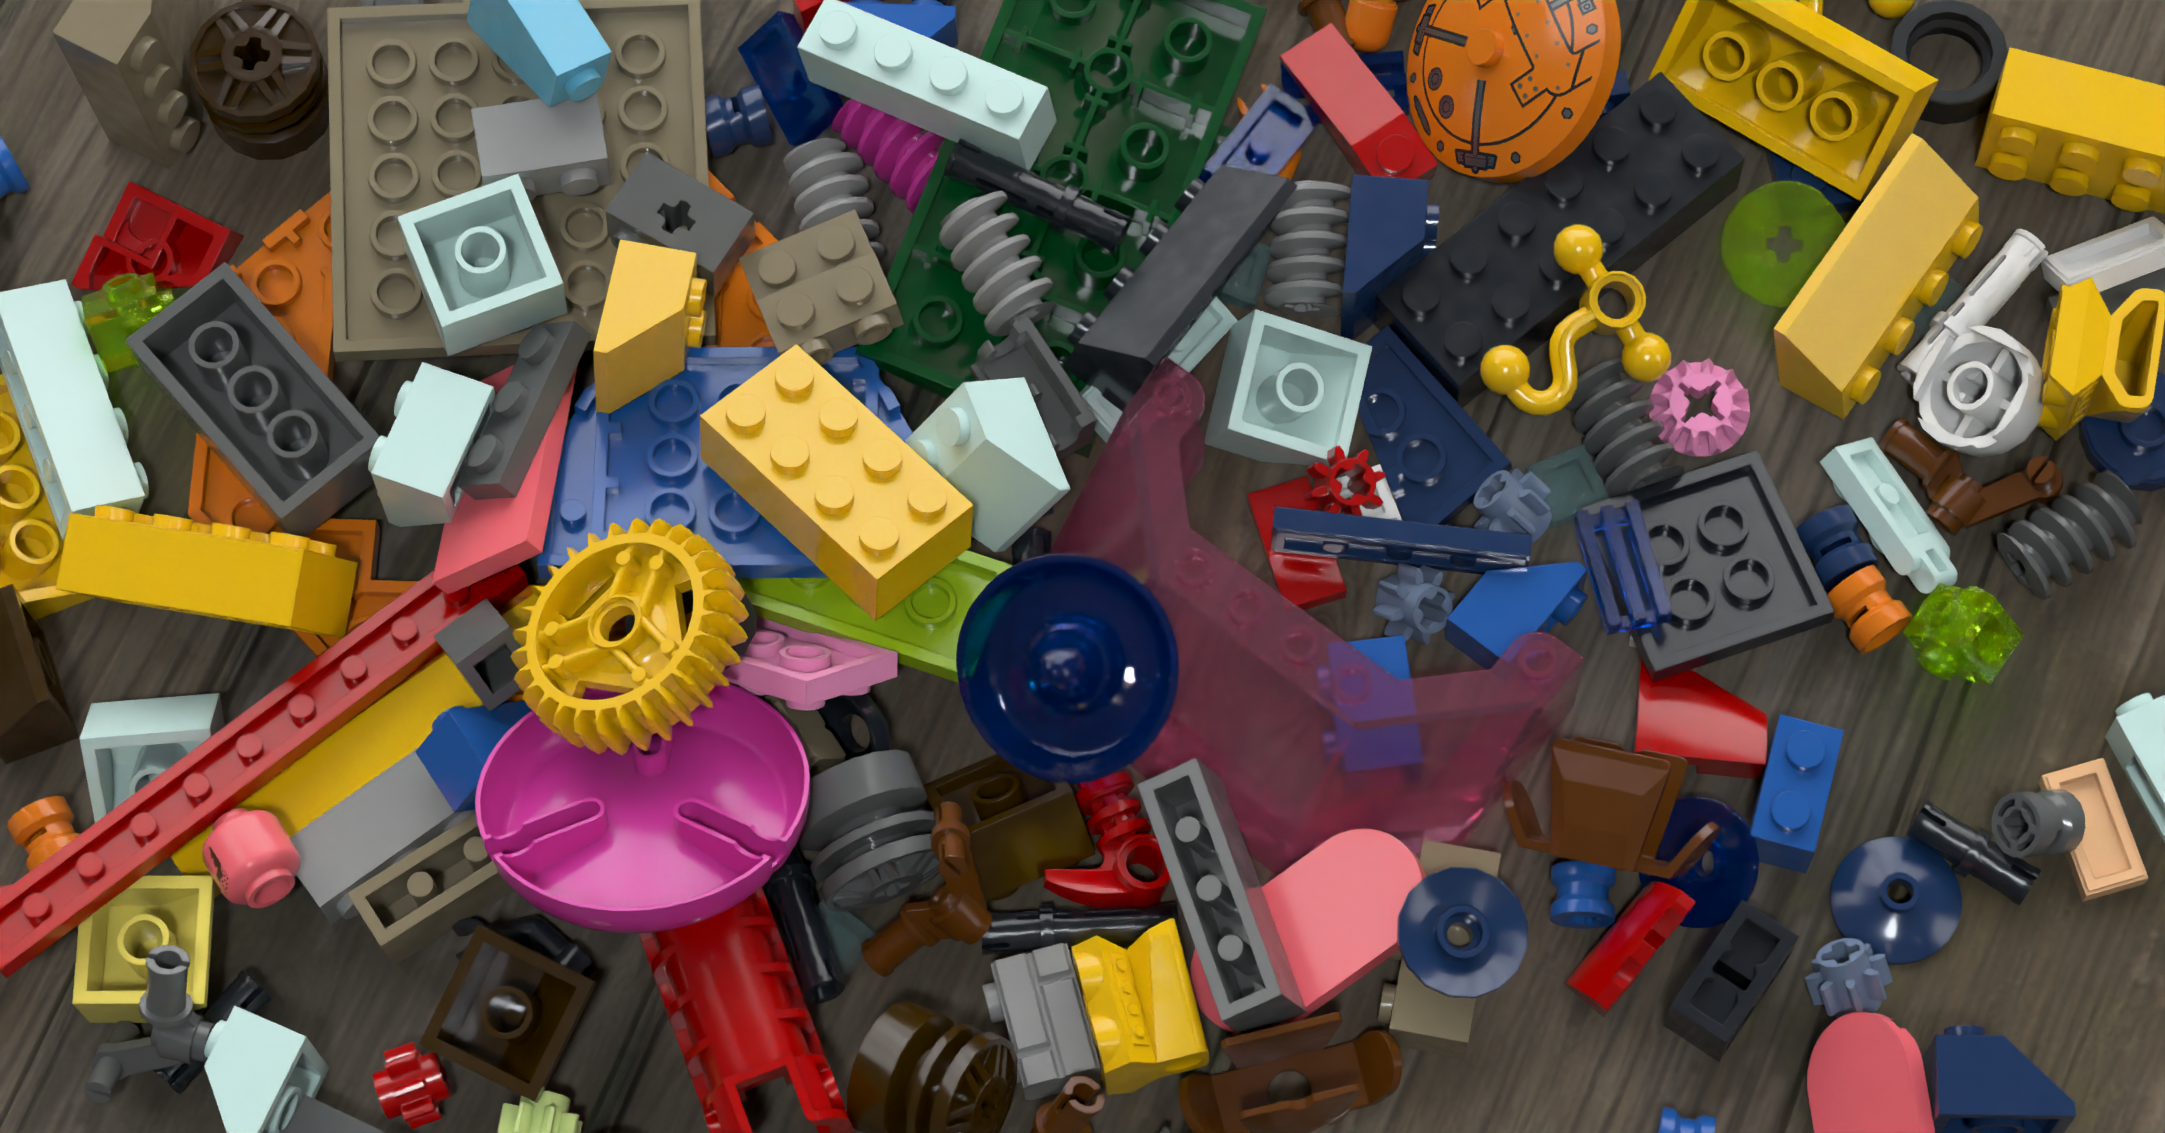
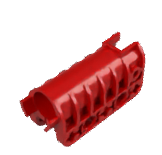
M762 887L741 903L710 919L672 930L638 933L649 961L651 972L664 1002L670 1024L683 1054L685 1065L698 1095L710 1133H753L742 1102L748 1100L744 1091L783 1076L787 1085L793 1083L806 1120L809 1124L816 1126L818 1133H854Z

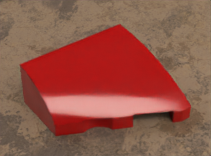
M129 181L104 235H94L71 285L84 291L192 288L224 262L229 263L244 235Z
M1640 656L1634 753L1638 754L1643 749L1680 756L1685 758L1689 765L1696 766L1697 774L1761 780L1767 756V714L1693 670L1652 682Z
M1659 881L1648 882L1563 984L1601 1016L1605 1017L1643 972L1653 955L1690 913L1696 902L1676 887Z

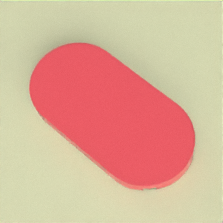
M1365 828L1339 833L1323 842L1261 887L1307 1011L1276 1026L1303 1020L1400 950L1397 944V917L1407 894L1426 877V873L1416 855L1394 836L1383 831ZM1195 948L1191 960L1190 980L1199 1008L1213 1023L1223 1030L1241 1035L1222 1022Z
M1853 1012L1839 1017L1823 1031L1813 1048L1807 1071V1091L1814 1133H1935L1922 1056L1915 1039L1906 1028L1898 1027L1894 1021H1891L1894 1019L1882 1014Z

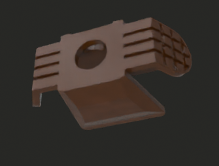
M1577 737L1573 741L1567 739L1556 740L1552 745L1551 836L1542 834L1533 804L1523 785L1518 780H1513L1503 785L1504 805L1518 847L1619 870L1639 872L1668 879L1684 876L1707 851L1721 831V827L1714 821H1711L1693 836L1672 862L1656 859L1689 769L1688 761L1685 758L1647 749H1643L1638 754L1625 752L1620 744L1587 737Z
M1340 1012L1226 1038L1220 1042L1222 1050L1238 1069L1212 1076L1195 1073L1184 1077L1180 1081L1178 1090L1181 1110L1187 1124L1194 1133L1312 1132L1326 1124L1331 1126L1341 1122L1349 1111L1376 1105L1392 1095L1397 1090L1402 1076V1059L1399 1047L1395 1039L1388 1032L1375 1030L1365 1033L1353 1042L1325 1048L1343 1022ZM1282 1072H1297L1309 1082L1311 1095L1308 1097L1273 1103L1270 1099L1269 1085L1273 1078Z

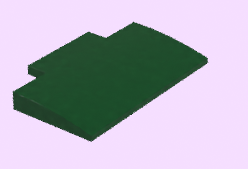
M1004 0L979 59L1048 87L1057 119L1030 171L1066 188L1069 184L1083 189V196L1109 209L1132 217L1122 244L1116 253L1113 254L1107 249L1066 230L1063 234H1059L1049 229L1050 223L1008 203H1005L995 212L997 216L1011 212L1017 214L1019 218L1018 224L1006 233L1008 237L1021 234L1029 236L1030 244L1018 254L1019 258L1040 257L1042 264L1029 276L1031 281L1048 277L1053 282L1052 288L1041 297L1043 303L1054 302L1056 304L1054 310L1043 319L1034 323V326L1079 393L1087 384L1063 367L1076 347L1067 340L1068 336L1089 309L1098 316L1101 315L1111 302L1103 293L1125 265L1136 271L1146 259V256L1138 250L1157 224L1162 220L1171 227L1182 214L1174 205L1196 177L1207 183L1220 165L1265 174L1269 173L1278 152L1277 146L1223 125L1261 32L1267 9L1246 0ZM945 138L886 278L898 305L904 325L892 329V332L879 342L869 345L858 344L855 353L857 356L875 361L878 368L945 399L963 382L976 381L970 371V366L976 363L978 349L983 343L990 340L992 345L995 346L1009 336H992L986 331L984 320L987 315L980 314L973 306V298L976 293H970L962 285L964 271H958L953 267L951 263V253L953 250L943 247L939 240V233L942 229L940 222L946 215L964 202L986 195V193L971 185L944 175L947 160L956 142ZM1225 286L1216 296L1219 300L1221 298ZM1094 430L1092 442L1073 453L1089 459L1098 437L1097 432Z

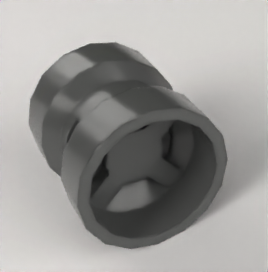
M2042 790L2038 793H2009L1998 801L1992 815V833L1996 844L2004 853L2011 857H2034L2041 853L2043 855L2067 854L2078 847L2083 839L2086 828L2085 814L2081 803L2072 793L2066 790Z

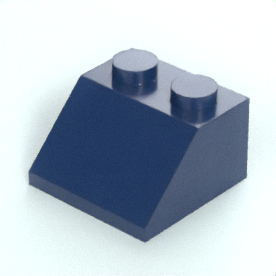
M1352 175L1343 284L1341 337L1354 340L1374 324L1376 295L1436 249L1440 204L1427 203L1429 180Z
M1958 1025L1945 1028L1944 1035H1935L1922 1058L1935 1133H2064L2076 1117L2075 1102L2005 1036L1985 1035L1983 1027Z

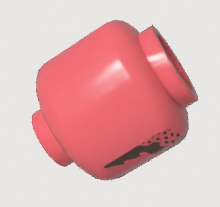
M238 808L226 812L214 822L212 826L213 832L208 836L203 845L202 857L221 893L231 903L249 905L251 908L257 909L278 902L292 890L295 885L294 878L300 868V855L280 820L269 811H247L246 809Z

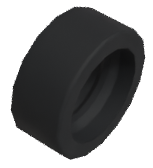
M1957 0L1926 2L1908 12L1894 30L1888 52L1910 64L1911 49L1919 39L1927 35L1942 33L1960 37L1974 46L1983 62L1981 76L1975 84L1966 89L1952 91L1935 88L1919 118L1920 120L1941 125L1966 122L1984 112L1992 101L2008 54L2005 36L1994 19L1973 4Z

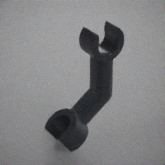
M538 916L485 926L477 919L466 918L452 926L456 935L461 937L474 934L479 924L522 944L531 943L542 954L588 978H591L598 971L591 964L593 961L572 942H568L544 919ZM465 951L456 954L459 961Z

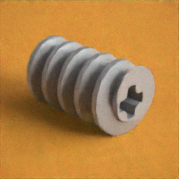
M821 138L809 141L790 151L783 162L786 174L791 177L788 183L791 196L796 199L794 209L796 218L801 221L799 226L800 232L855 209L869 241L880 233L878 222L865 219L874 211L873 201L867 197H859L869 189L866 177L854 175L864 166L861 155L843 152L846 148L845 142L835 138ZM870 242L878 261H880L885 256L883 245L878 242Z
M1297 181L1294 183L1298 187L1271 225V230L1279 236L1269 242V254L1276 261L1271 262L1267 266L1266 276L1275 285L1265 290L1264 302L1277 311L1296 317L1321 318L1336 316L1342 312L1326 305L1325 298L1343 295V286L1327 280V275L1344 271L1345 261L1330 256L1329 253L1331 249L1346 247L1347 237L1333 232L1332 225L1349 222V212L1334 207V201L1351 198V188L1325 181Z
M1003 191L992 192L973 198L959 205L940 222L942 229L939 233V240L942 246L948 250H953L951 253L953 267L958 271H964L962 285L970 293H976L973 298V306L980 314L987 315L984 320V326L986 331L992 336L1009 335L1008 331L1012 324L1027 315L1034 324L1052 312L1056 305L1054 302L1043 303L1041 297L1053 286L1051 278L1045 277L1031 281L1029 277L1041 266L1042 261L1040 257L1031 256L1020 259L1018 256L1030 244L1029 236L1021 234L1008 237L1006 234L1018 224L1019 218L1017 214L1011 212L997 216L995 213L1007 202L1008 197Z

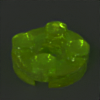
M1779 181L1765 184L1741 198L1727 216L1720 239L1722 263L1730 276L1733 286L1737 290L1746 294L1753 301L1765 306L1788 308L1846 227L1840 213H1837L1833 204L1824 198L1825 196L1807 184ZM1779 227L1791 228V238L1801 240L1802 243L1801 252L1791 253L1788 263L1778 262L1776 252L1767 250V238L1777 237Z

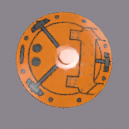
M1427 0L1412 36L1406 80L1410 112L1416 129L1427 148L1437 159L1451 169L1483 181L1494 183H1512L1522 181L1526 177H1535L1563 161L1580 145L1596 124L1609 99L1615 82L1621 50L1620 17L1616 0Z

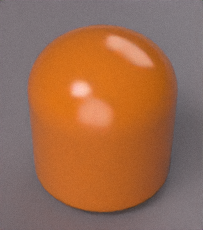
M1349 0L1345 22L1350 38L1356 42L1352 48L1361 52L1371 53L1380 51L1387 46L1398 11V5L1394 0Z

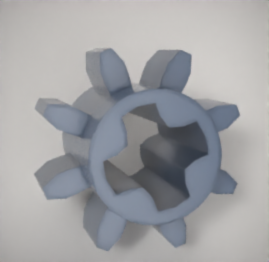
M1518 468L1514 469L1511 474L1506 470L1495 472L1481 484L1475 494V510L1482 517L1476 522L1474 527L1482 530L1532 535L1533 543L1543 535L1551 522V507L1543 500L1548 497L1552 490L1532 471L1525 475Z
M1402 562L1398 564V573L1379 581L1376 607L1373 609V614L1390 620L1385 628V635L1389 637L1404 635L1405 642L1408 639H1412L1427 645L1430 643L1431 634L1437 633L1446 627L1447 618L1452 613V600L1455 598V593L1439 587L1444 575L1442 571L1425 565L1417 568Z
M1854 938L1838 939L1823 946L1818 951L1816 959L1811 961L1815 973L1805 977L1813 1005L1824 1004L1827 1015H1835L1837 1018L1853 1012L1875 1013L1880 1008L1882 1000L1887 998L1884 986L1893 982L1885 954L1873 955L1870 944H1864L1862 941Z

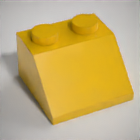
M620 239L593 350L596 412L610 414L665 380H669L685 369L689 348H701L707 318V311H703L707 280L697 278V253Z

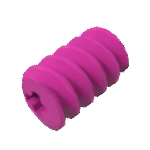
M850 99L838 111L831 129L841 132L843 142L847 146L857 149V153L862 156L863 163L869 166L873 165L874 173L880 180L890 182L891 192L900 199H906L907 209L914 214L939 155L937 151L945 138L930 131L922 136L921 134L925 129Z

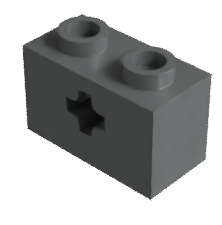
M648 152L644 154L605 211L608 237L611 238L612 244L617 249L621 239L697 253V278L707 280L706 293L713 297H716L739 263V257L745 254L755 239L754 213ZM666 229L672 231L673 233L671 234L666 232Z

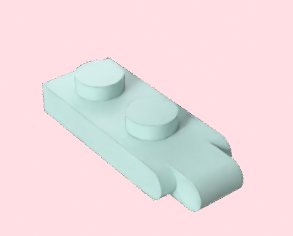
M1872 437L1837 446L1820 461L1832 479L1837 494L1851 506L1867 529L1872 544L1885 555L1898 574L1908 575L1915 587L1924 594L1953 586L1956 583L1957 570L1949 560L1950 548Z

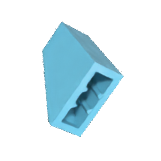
M470 0L466 21L472 30L549 107L567 99H571L574 102L584 100L598 91L604 83L612 51L578 0Z

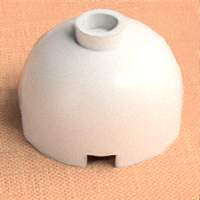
M1984 325L1967 327L1973 332L1964 333L1956 339L1948 335L1937 342L1921 362L1913 385V399L1919 402V411L1922 419L1918 418L1927 433L1951 450L1980 458L2003 454L2026 441L2038 426L2044 407L2042 403V392L2045 383L2044 374L2034 355L2002 329Z

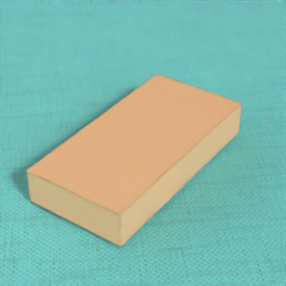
M2104 758L2042 775L2038 781L2041 791L2066 790L2072 793L2081 803L2085 814L2086 828L2083 839L2075 850L2065 854L2082 902L2145 884L2148 880V875Z

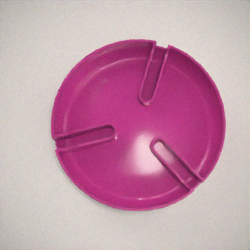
M729 684V687L714 686L708 694L713 702V708H708L702 704L698 705L690 713L693 726H687L681 720L672 725L671 741L664 740L658 733H655L651 737L650 748L647 751L640 749L631 741L627 753L623 756L613 752L609 747L600 755L586 746L577 748L557 733L554 734L539 720L540 717L531 711L512 726L500 739L488 756L481 771L475 799L476 819L481 839L489 858L495 863L500 876L522 898L553 917L588 929L614 933H651L689 926L721 914L747 899L769 880L771 874L778 870L789 857L799 840L809 808L810 773L803 745L795 730L771 705L756 695L732 684ZM586 688L582 699L603 700L625 693Z

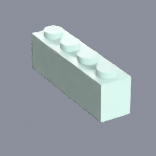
M838 0L823 1L797 46L809 81L956 143L962 138L990 154L999 156L1029 171L1057 122L1048 87Z
M66 279L0 292V369L62 540H65L69 513L94 516L96 505H105L132 510L139 514L143 500L149 494L145 470L140 462L133 463L126 445L129 440V433L124 413L119 407H112L106 391L109 387V377L104 359L100 354L93 355L88 342L89 322L85 307L81 301H73Z

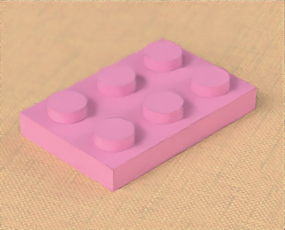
M757 616L756 633L746 652L740 657L741 663L739 665H732L723 671L722 674L730 683L737 684L740 688L754 695H771L786 700V706L795 710H816L825 706V700L840 695H863L870 692L871 685L896 678L898 652L862 641L818 633H806Z

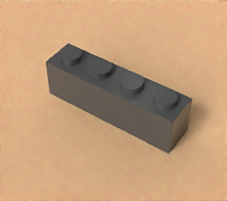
M1194 758L1137 784L1222 1022L1242 1035L1274 1027L1306 1013L1307 1011L1222 778L1200 760Z

